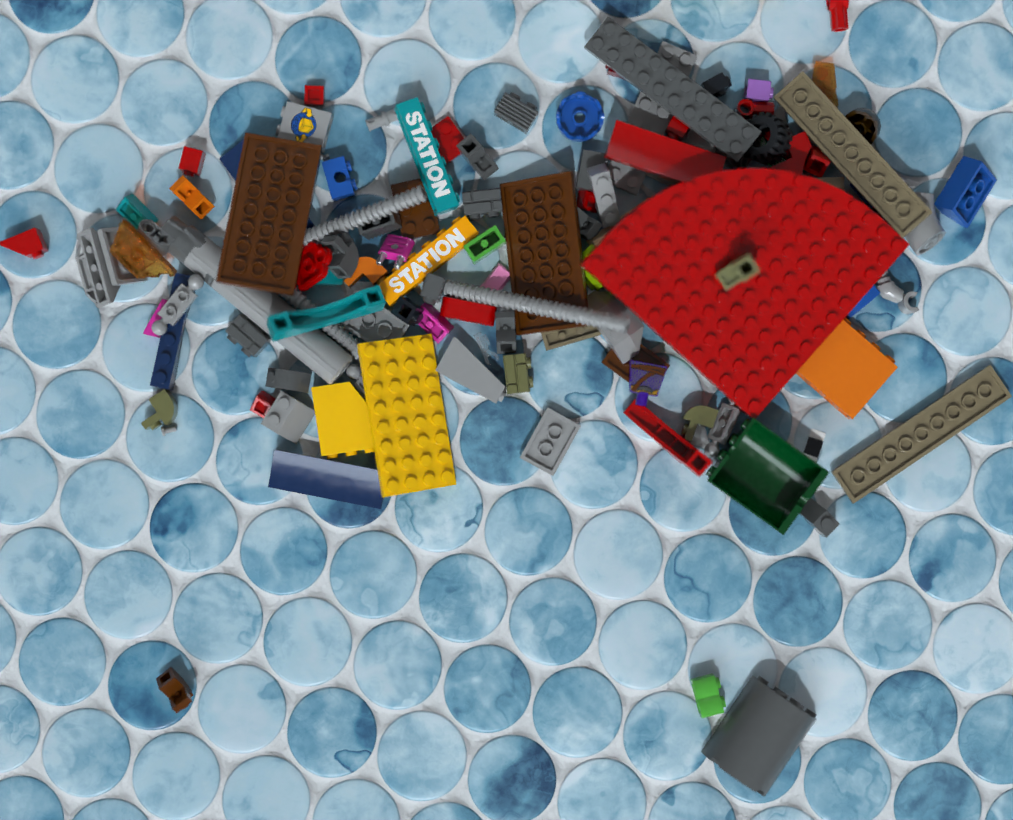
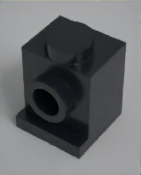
M723 72L701 84V87L713 96H716V98L727 93L726 90L732 86L729 77L724 76Z
M400 296L390 313L406 324L415 326V324H419L422 321L424 309L415 304L411 299Z

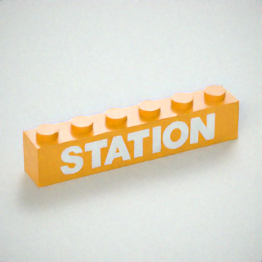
M459 216L454 219L449 229H442L436 234L437 238L431 242L429 240L421 246L422 250L417 254L415 252L412 253L400 269L393 268L392 274L386 278L384 276L377 281V285H380L384 299L390 307L397 302L400 296L404 297L423 282L427 273L433 274L463 250L465 244L480 235L466 216L462 218Z

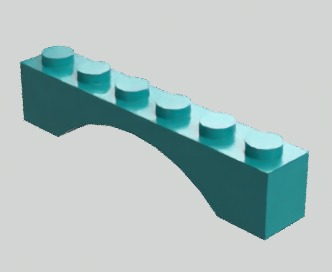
M380 285L360 290L353 295L324 306L299 311H285L268 316L266 325L272 342L382 311L386 302Z

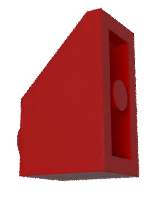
M35 227L0 242L1 246L33 259L41 258L45 252L49 251L41 231Z

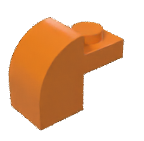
M183 175L169 188L201 220L215 207Z
M360 257L352 277L346 278L344 282L351 288L365 275L375 286L377 281L388 274V271L382 265L378 266L375 259Z

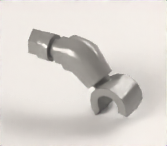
M887 270L877 281L878 286L876 288L879 290L880 296L891 302L898 303L900 311L904 314L909 315L919 311L918 307H911L908 303V298L915 297L918 292L912 291L904 294V291L895 285L894 281H891L890 276H887V273H889Z

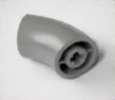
M915 192L933 213L905 236L917 256L932 249L946 234L937 218L934 194Z

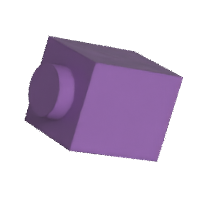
M748 79L745 85L744 99H749L753 102H768L769 99H772L774 88L771 87V81Z

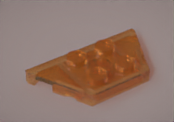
M125 218L122 219L109 252L137 279L146 277L156 278L161 274H169L170 277L174 276L177 270Z

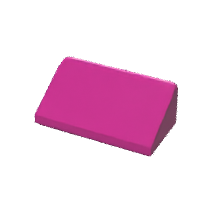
M424 303L420 306L424 309L422 312L423 319L418 325L427 334H432V338L439 344L454 326L445 317L439 316L440 313L432 305Z

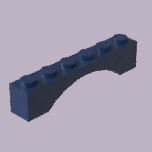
M175 273L170 297L181 283L186 287L188 286L189 275ZM190 307L175 326L168 323L166 333L161 335L150 386L168 390L174 389L180 345Z

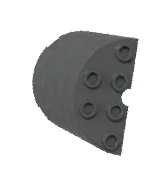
M752 675L701 752L737 781L756 793L758 792L762 796H766L817 719L814 712L808 708L804 711V706L793 698L788 700V695L777 687L772 689L767 686L769 682L761 676L755 678Z

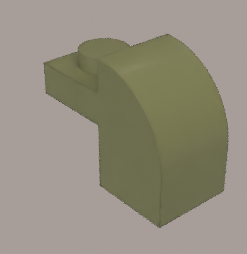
M747 252L732 260L730 264L715 273V275L727 291L740 281L745 282L760 271V268Z
M163 389L148 399L157 413L141 422L144 429H152L153 431L162 425L161 421L165 425H171L176 419L178 413L177 402L168 389Z
M704 405L688 409L681 418L688 421V424L684 423L681 431L683 438L686 441L692 442L697 425L712 429L719 410Z

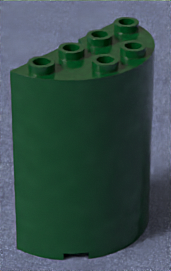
M746 418L741 424L739 432L737 434L732 433L727 440L729 444L726 449L722 448L716 456L717 462L706 473L708 476L707 481L784 535L800 514L806 502L811 499L830 472L755 418L750 420Z

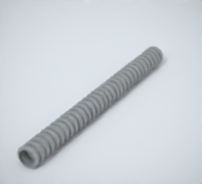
M419 185L417 189L406 190V193L401 192L400 195L396 194L395 197L390 196L389 199L385 198L384 201H378V204L375 202L373 206L362 207V210L357 209L356 212L352 211L351 214L346 213L345 216L341 215L340 218H334V221L331 219L329 222H324L323 225L321 223L318 224V227L308 228L304 246L310 242L320 243L324 236L338 235V233L343 234L344 231L348 232L349 229L354 230L355 227L359 228L360 225L364 226L366 223H371V221L375 222L377 218L380 220L382 216L387 217L388 214L393 215V212L398 213L399 210L403 211L404 208L409 209L410 206L414 207L416 203L418 205L421 204V201L426 202V193L423 187Z
M449 279L444 285V295H450V297H456L457 299L478 301V303L486 305L489 303L491 306L495 304L496 307L517 309L520 312L523 310L524 313L529 311V314L546 315L548 318L552 316L553 319L558 318V320L563 318L564 321H575L577 324L581 322L582 325L586 323L587 326L592 324L593 327L598 326L601 329L604 327L606 330L610 328L611 331L616 329V332L622 331V333H626L630 325L629 316H617L615 313L612 315L610 312L606 314L605 311L600 313L599 310H588L586 307L584 309L581 306L577 308L576 305L571 307L570 304L554 303L551 300L548 302L547 299L542 301L541 298L525 297L522 294L519 296V294H513L512 292L508 294L507 291L502 292V290H491L488 287L474 286L468 283L463 284V282L457 281L452 282Z
M297 287L295 288L294 296L280 295L282 298L285 297V301H289L290 305H294L295 309L306 310L316 308V303H312L311 299L308 300L307 296H303L301 291L298 292ZM339 323L322 328L323 333L326 332L328 337L331 336L332 340L335 339L337 344H341V348L344 347L346 352L349 351L351 356L354 355L355 360H359L357 344L362 342H358L357 338L354 339L353 334H348L349 331H345L343 326H339Z

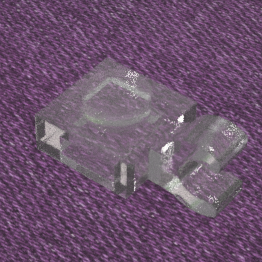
M481 332L475 334L474 338L484 356L485 363L490 365L488 361L489 356H494L496 361H498V354L490 351L488 348L491 344L486 334L483 336Z

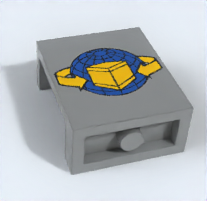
M287 101L286 106H283L281 110V117L283 119L281 125L278 124L276 129L277 138L322 145L321 153H324L334 118L333 114Z

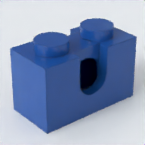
M344 156L323 161L322 166L332 200L335 202L356 196L354 191L358 190L355 178L351 179L349 174L352 171L350 161H346ZM344 174L346 179L344 182H336V177Z

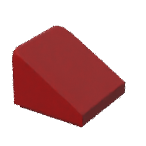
M580 190L577 197V207L582 211L597 213L594 204L596 203L594 193L588 190Z
M261 391L256 396L250 411L265 418L276 398Z

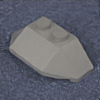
M89 228L77 234L78 242L75 258L85 294L95 303L97 308L114 302L121 285L112 286L98 233L95 229Z
M593 291L587 295L589 310H599L600 313L605 311L606 314L610 312L612 315L615 313L617 316L623 315V317L629 316L630 325L626 333H622V331L616 332V329L611 331L610 328L606 330L604 327L602 329L598 326L596 327L621 363H626L639 353L644 325L635 314L611 293Z

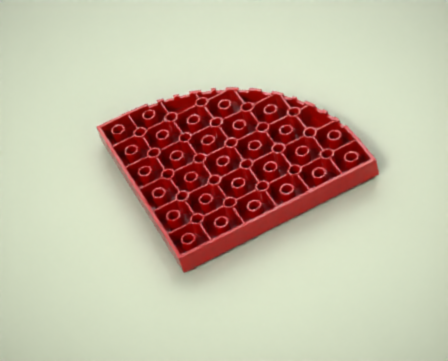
M742 168L718 171L690 178L651 196L622 217L602 237L579 265L749 418L756 419L910 244L901 238L889 224L863 202L835 186L795 172L764 168ZM748 252L760 268V271L745 282L740 281L726 291L715 273L730 264L735 258Z

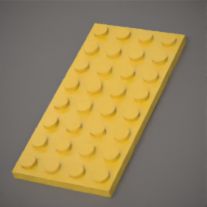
M432 334L357 344L382 497L456 485L438 372L435 371L437 363Z

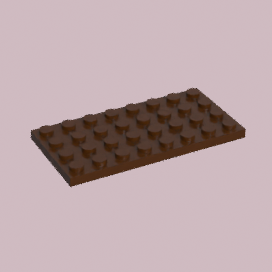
M245 132L216 278L217 283L294 296L322 145Z
M567 171L500 184L512 293H517L519 296L522 294L525 297H536V299L541 298L542 301L547 299L548 302L551 300L554 303L570 304L571 307L576 305L577 308L579 306L583 309L585 307L588 308L584 269L579 265L583 260L573 172ZM517 309L514 310L517 336L587 326L586 323L582 325L581 322L577 324L575 321H564L563 318L558 320V318L553 319L552 316L548 318L546 315L541 316L540 314L535 315V313L529 314V311L524 313L523 310L521 312Z

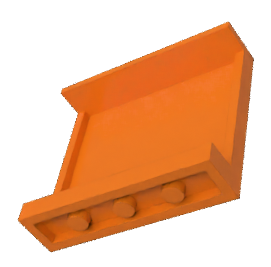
M844 318L796 374L850 420L859 413L898 367L894 364L895 360L892 357L882 354L880 352L881 348L877 344L867 341L865 339L866 335L858 329L856 331L851 327L852 323L847 318Z

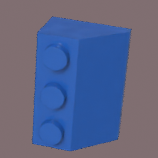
M963 156L953 174L947 180L940 195L936 198L934 205L943 215L968 228L997 179L982 161Z

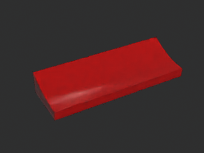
M619 120L615 122L604 155L606 159L678 183L690 178L722 171L726 160L725 156Z

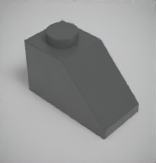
M812 498L806 502L800 512V515L822 537L827 538L840 525L827 510Z

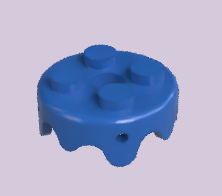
M582 91L565 97L561 101L556 113V124L559 131L564 137L575 142H585L594 138L601 130L604 121V111L600 102ZM581 113L585 116V121L577 123L574 116Z

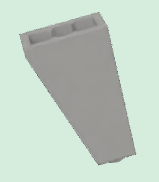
M453 337L435 371L495 404L498 401L502 402L507 393L504 391L505 386L456 337Z

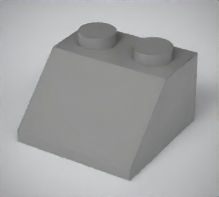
M281 391L261 424L297 444L315 415V410L286 392Z

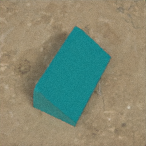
M134 194L125 196L116 208V211L128 223L133 225L136 230H138L139 223L144 219L152 220L155 223L159 220Z

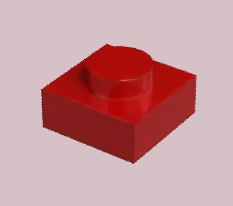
M305 85L304 105L324 106L325 87Z

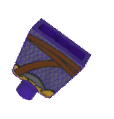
M633 360L629 362V392L637 394L635 405L647 407L648 396L657 397L667 371L666 366Z

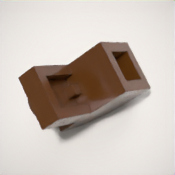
M172 667L156 678L159 690L169 698L173 711L178 713L182 709L187 708L192 702L191 697L193 693L190 687Z

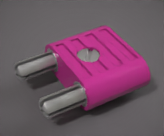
M388 234L378 251L379 257L376 260V264L381 266L385 259L396 261L394 268L400 269L402 263L406 262L415 242L411 238Z

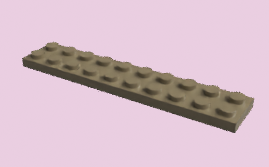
M803 71L774 96L775 101L805 131L807 136L901 238L908 235L933 213Z
M988 365L832 470L831 473L851 503L854 504L1011 398L1012 395L993 367Z

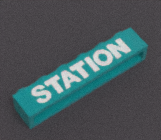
M418 97L396 104L394 111L434 215L438 216L455 210L459 206L460 198L458 193L454 192L452 188V177L450 174H447L445 169L446 161L439 154V143L436 138H433L431 133L433 130L430 120H426L424 114L426 110L423 102H420Z

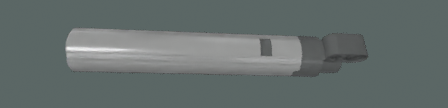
M176 216L168 219L162 227L149 219H144L139 223L136 238L142 245L156 256H165L168 252L193 273L200 275L204 282L267 334L270 335L266 325L268 316L285 311H296L276 293L217 283L216 278L222 249L193 225L187 226ZM320 329L277 341L328 384L336 382L353 360V357Z

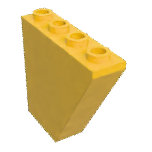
M351 382L311 387L321 456L333 459L338 458L340 453L352 456L357 455V451L364 450L365 453L374 452L366 400Z

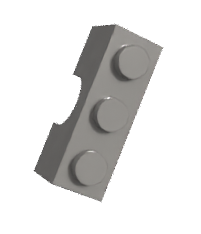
M605 163L588 167L586 170L596 201L594 204L598 220L602 224V228L613 226L620 220L609 169Z

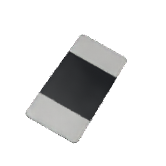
M811 429L803 453L816 462L826 433Z

